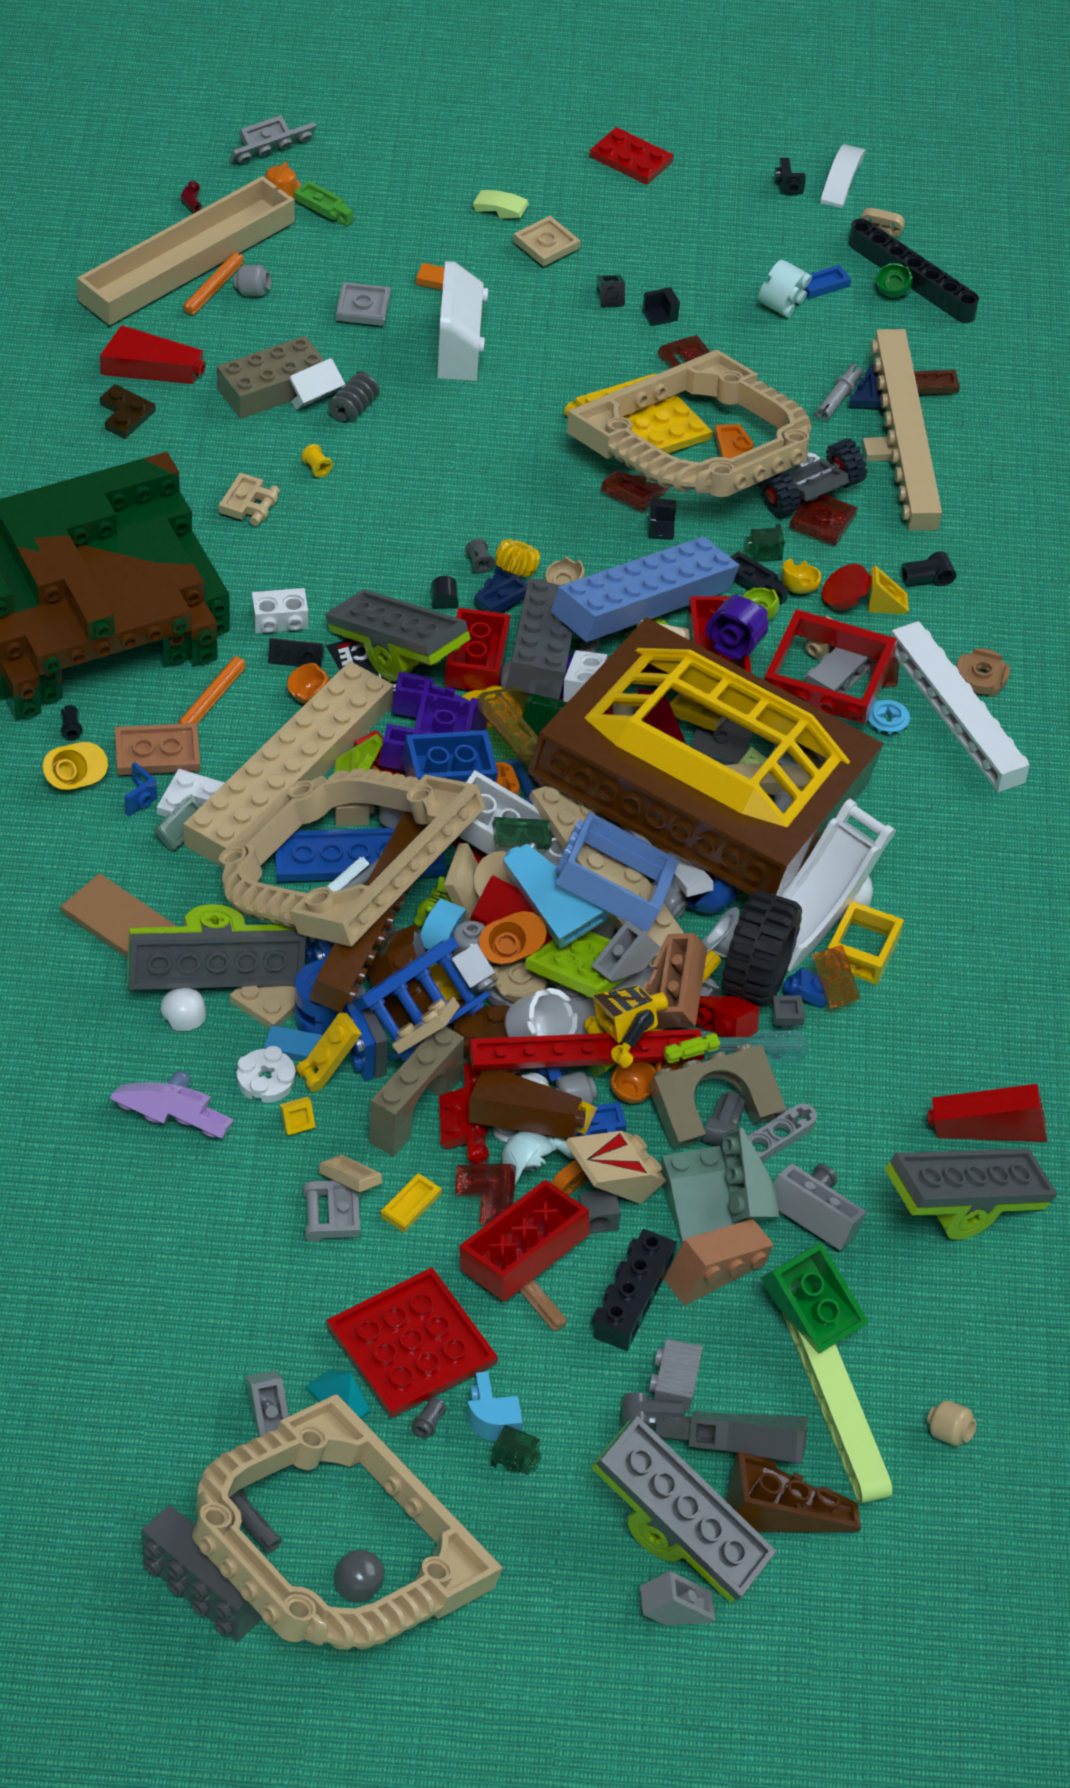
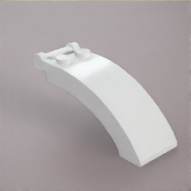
M848 799L837 817L829 822L800 871L780 895V897L796 901L802 907V920L796 946L787 969L789 972L793 971L813 951L839 920L868 878L887 843L895 835L896 829L890 825L885 826L857 807L858 803L852 799ZM852 816L877 833L879 836L876 841L847 822L849 817Z

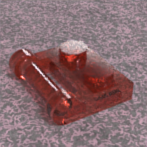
M694 335L661 346L658 350V355L673 368L681 364L674 354L678 353L685 362H688L710 351L701 339Z

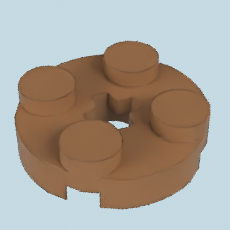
M982 648L973 649L971 654H962L957 663L959 674L966 683L971 685L974 693L986 694L991 697L997 696L1008 682L1010 666L1008 663L1006 665L1002 661V656L995 651ZM981 669L986 670V673H980Z

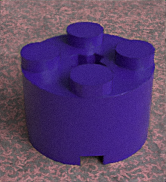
M736 594L732 595L708 620L706 625L708 639L711 637L715 643L713 647L720 654L728 658L740 659L742 656H748L768 632V612L765 607L757 605L750 599Z

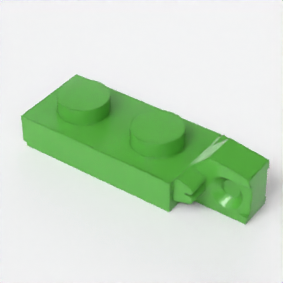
M311 181L306 182L293 192V199L331 220L336 219L338 223L345 226L354 221L353 210L348 208L343 198Z

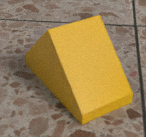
M876 565L872 567L870 573L871 586L867 593L868 612L906 614L909 612L907 592Z

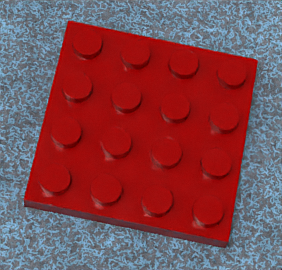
M433 1267L326 1320V1327L390 1418L476 1375L477 1372H482L498 1363L497 1354Z

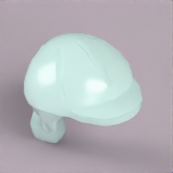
M525 1131L513 1135L505 1144L502 1152L503 1167L505 1173L510 1178L508 1188L512 1190L515 1187L522 1171H534V1167L537 1169L541 1167V1162L545 1165L546 1161L542 1157L552 1151H556V1149L568 1158L576 1159L566 1145V1140L562 1137H551Z

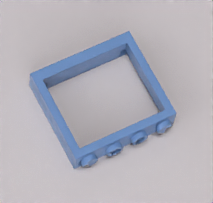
M589 812L584 822L578 820L571 833L572 835L566 844L561 860L555 869L559 873L555 884L625 921L628 920L634 926L648 933L662 908L679 860ZM583 843L589 844L654 879L655 882L648 900L576 863L575 861Z

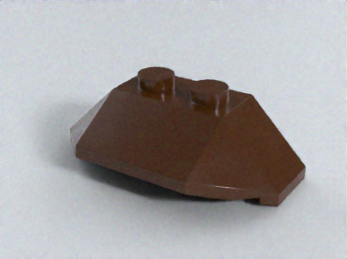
M417 924L388 935L378 950L372 966H367L372 988L425 952ZM413 977L406 982L408 985L406 989L424 1015L429 1011L428 1007L433 1004V1001L419 980L416 981ZM389 993L383 997L385 1000L384 1006L399 1029L410 1022L415 1025L397 995L393 996L392 993Z

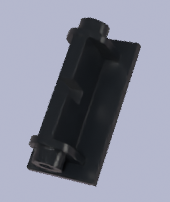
M279 638L269 639L268 663L298 667L304 664L315 663L321 668L324 655L323 643Z

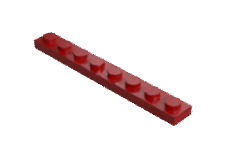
M701 1029L646 1031L641 1035L636 1046H631L629 1049L633 1056L632 1063L667 1062L663 1054L666 1046L672 1044L679 1046V1042L702 1037ZM609 1033L478 1038L470 1039L468 1045L472 1071L617 1064L611 1056V1051L615 1046L622 1045L623 1042L618 1043ZM705 1053L687 1059H682L680 1057L679 1060H703L705 1057Z

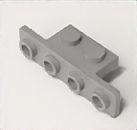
M282 115L242 128L239 131V135L245 146L233 150L229 161L231 164L237 162L242 164L254 156H265L274 149H286L294 142H306L313 137L317 125L313 122L289 131Z

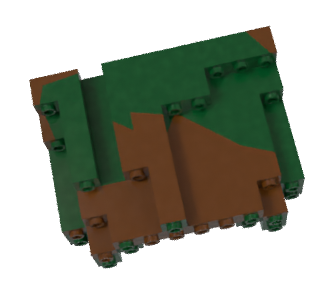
M168 452L0 499V700H5L15 721L41 714V705L62 699L61 669L158 640H161L163 667L188 660L192 667L218 660L217 635L230 631L229 592L192 531V511L180 492L179 471Z

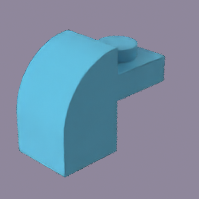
M440 898L429 913L420 933L425 952L442 940L453 936L455 928L464 922L466 908Z
M477 1372L475 1385L470 1386L471 1401H468L467 1421L469 1426L477 1435L490 1441L520 1440L523 1422L518 1396L493 1398L489 1372Z

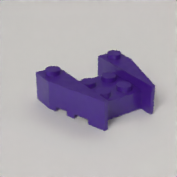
M399 672L391 713L417 719L414 729L387 724L379 766L405 771L402 752L406 735L465 732L471 729L486 730L491 705L473 697L471 700L456 695L457 690L448 686L446 689L434 685V680Z

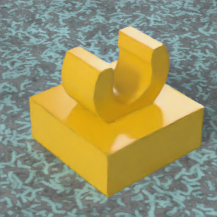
M308 1096L279 1104L284 1131L287 1135L316 1128L312 1103Z

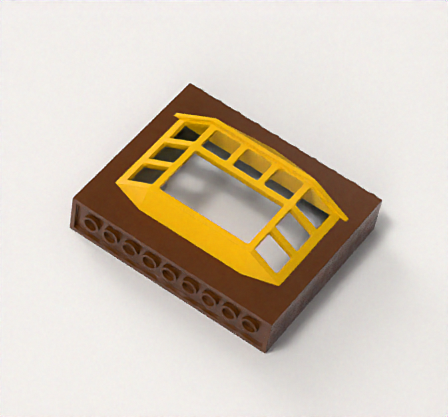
M646 617L539 733L528 774L750 895L761 890L780 896L812 853L829 822L837 817L848 799L855 801L869 783L884 743ZM644 668H646V669H648V670H650V671H652V672H654V673H640V672H641ZM630 683L659 686L650 695L622 693ZM672 688L773 742L778 747L756 774L749 779L642 720L668 690ZM611 704L641 706L632 716L603 714ZM786 751L811 778L801 791L777 763ZM807 755L822 762V766L817 769ZM768 773L775 778L793 799V802L784 813L780 811L759 785Z

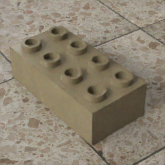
M303 336L217 366V389L237 416L242 419L292 401L298 395L289 377L325 360L308 338Z

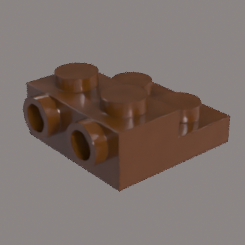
M456 999L459 1005L465 1003L463 999ZM508 1005L483 1006L473 1014L469 1015L466 1012L448 1024L452 1025V1031L464 1037L463 1060H471L468 1045L470 1039L508 1037L505 1030V1015L509 1009Z

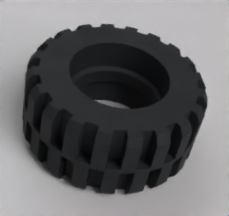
M761 890L750 895L740 914L725 960L722 974V989L726 994L740 997L761 1006L772 1003L773 996H777L786 976L800 930L802 907L796 901Z

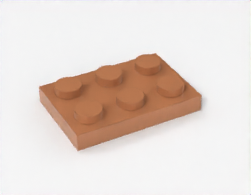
M197 723L115 727L117 775L132 774V764L134 762L149 774L177 772L178 769L188 772L200 771Z

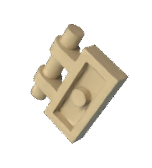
M239 473L220 502L219 513L243 520L245 515L249 514L252 515L249 520L253 526H258L268 516V509L277 502V495L280 489L275 485L271 486L270 489L264 488V480ZM258 499L261 500V503L257 504L254 501Z

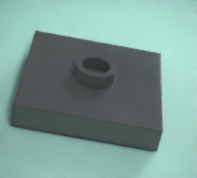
M726 719L715 732L697 726L690 747L723 765L738 764L747 752L753 732Z

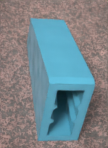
M530 845L516 846L506 853L503 858L505 871L535 914L541 917L547 931L560 949L609 919L608 911L555 884L559 873L555 871L557 866Z

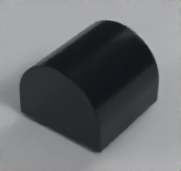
M439 576L432 581V608H458L457 582L454 578Z

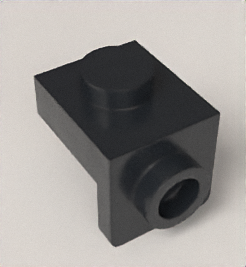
M780 158L779 167H775L774 180L779 183L780 194H803L806 180L805 173H792L790 159Z

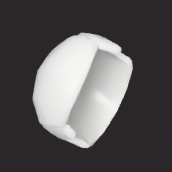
M191 988L173 989L163 997L160 1003L162 1017L164 1020H168L173 1030L190 1031L199 1027L206 1020L205 1002L197 990Z

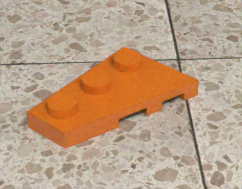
M740 424L715 425L714 435L720 457L731 459L754 449V442Z

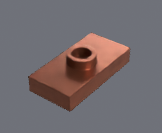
M956 370L914 371L918 394L959 393L960 384Z

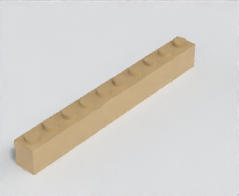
M906 329L876 330L875 339L870 342L871 355H875L874 372H878L877 389L882 391L880 404L881 408L885 409L884 425L889 428L887 441L888 445L893 446L891 462L896 464L894 477L895 482H899L900 485L898 488V499L903 501L902 519L906 520L908 531L938 530L942 510Z

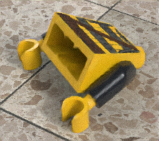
M639 985L593 995L595 1016L586 1018L584 1026L588 1034L603 1033L606 1030L618 1043L623 1042L622 1045H617L612 1049L611 1056L617 1064L627 1068L633 1062V1056L629 1049L631 1046H636L644 1032L656 1028L658 1025L656 1012L667 1009L668 1001L663 992L649 995Z

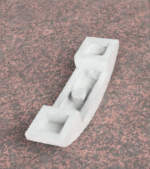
M846 144L841 146L829 172L820 203L843 209L849 195L850 185L858 166H861L866 149Z

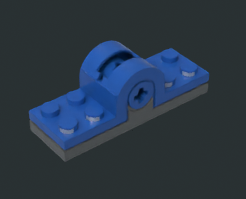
M306 936L305 960L309 964L304 965L295 979V1024L299 1031L323 1036L338 1013H340L309 999L314 982L335 944L334 942ZM355 985V987L359 988L356 999L366 991L363 985ZM346 1003L341 1013H348L362 1033L350 1050L354 1071L360 1072L364 1082L373 1080V1077L376 1079L386 1076L388 1040L374 1010L370 1011L369 1008L358 1011L353 1003Z

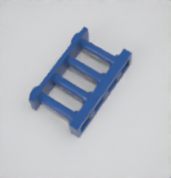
M452 936L442 940L356 998L353 1004L358 1011L369 1008L370 1011L374 1010L394 1042L399 1036L397 1034L399 1028L384 1006L385 1000L383 997L389 993H392L393 996L397 995L414 1024L416 1025L421 1022L420 1018L423 1014L407 991L408 985L406 982L414 977L416 981L419 980L433 1003L441 998L445 1002V998L429 975L431 972L429 966L435 962L438 965H442L465 1003L460 1005L448 1024L466 1012L470 1015L484 1006L482 1001L489 997L490 994L488 991L474 995L451 959L453 957L451 951L459 947ZM425 1039L400 1054L396 1050L387 1055L390 1061L400 1058L402 1061L408 1059L415 1052V1047Z

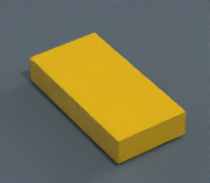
M417 1173L381 1210L380 1217L405 1233L439 1198L442 1188Z

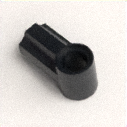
M943 551L933 553L927 560L902 563L901 566L904 585L934 581L939 586H945L952 583L957 576L948 554Z

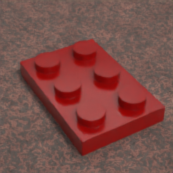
M615 127L590 149L589 157L648 185L673 162L674 154Z

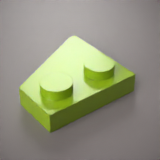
M375 734L337 757L334 773L342 770L350 773L353 769L357 768L369 770L383 745V739L378 734Z

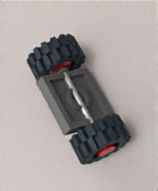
M850 438L843 439L827 447V461L819 459L794 471L789 472L786 470L759 482L761 484L759 489L762 490L761 496L765 498L764 503L769 506L768 510L770 512L773 511L774 516L782 517L800 508L799 503H801V499L813 501L826 492L838 490L840 486L847 488L865 480L868 470L865 468L867 464L863 461L865 457L860 453V447H856V442Z

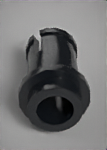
M73 705L65 706L60 712L63 724L60 729L61 734L67 740H76L80 737L83 730L78 719V709Z

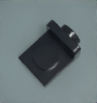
M597 276L601 306H624L625 281L622 276Z

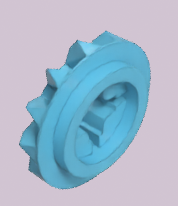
M881 700L874 703L867 720L870 721V728H877L878 733L885 731L890 736L893 732L900 734L903 729H907L910 714L905 706L896 701ZM886 713H888V716L892 720L891 722H888L886 720Z

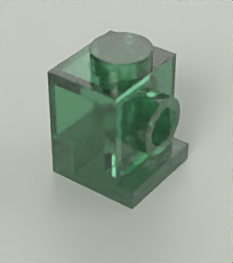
M775 524V528L751 529L750 536H746L744 539L745 551L750 553L751 559L756 562L782 561L785 541L781 525Z
M504 1425L492 1448L490 1466L497 1468L498 1464H502L512 1472H521L526 1475L529 1474L530 1470L536 1471L542 1458V1453L539 1452L540 1439Z

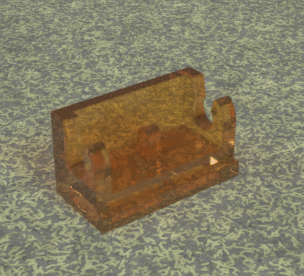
M843 944L812 954L828 1000L829 1009L861 999Z

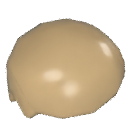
M568 557L563 558L561 561L553 562L547 567L545 573V580L547 582L558 585L567 584L585 577V569L580 560L577 562L572 561Z

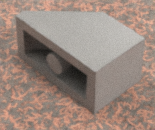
M626 920L591 966L613 982L644 971L661 947L646 933Z
M276 1370L245 1376L250 1408L258 1437H262L271 1430H277L280 1420L289 1417L283 1380Z
M668 1571L640 1586L643 1615L663 1625L700 1624L715 1621L712 1591L672 1571Z

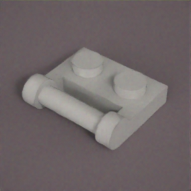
M311 1181L303 1185V1195L307 1198L308 1226L305 1227L306 1240L316 1242L323 1238L360 1237L357 1191L337 1181ZM322 1195L328 1196L329 1223L320 1224L319 1197Z

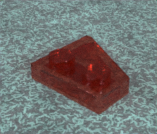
M618 471L613 472L606 478L601 486V490L612 497L618 498L643 511L650 506L651 499H659L669 488L659 486L656 483L646 482V476L630 475Z

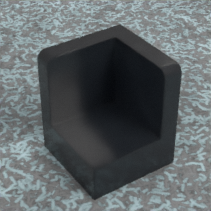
M671 287L644 293L642 312L650 326L678 321L680 301Z
M651 499L648 539H674L676 500Z

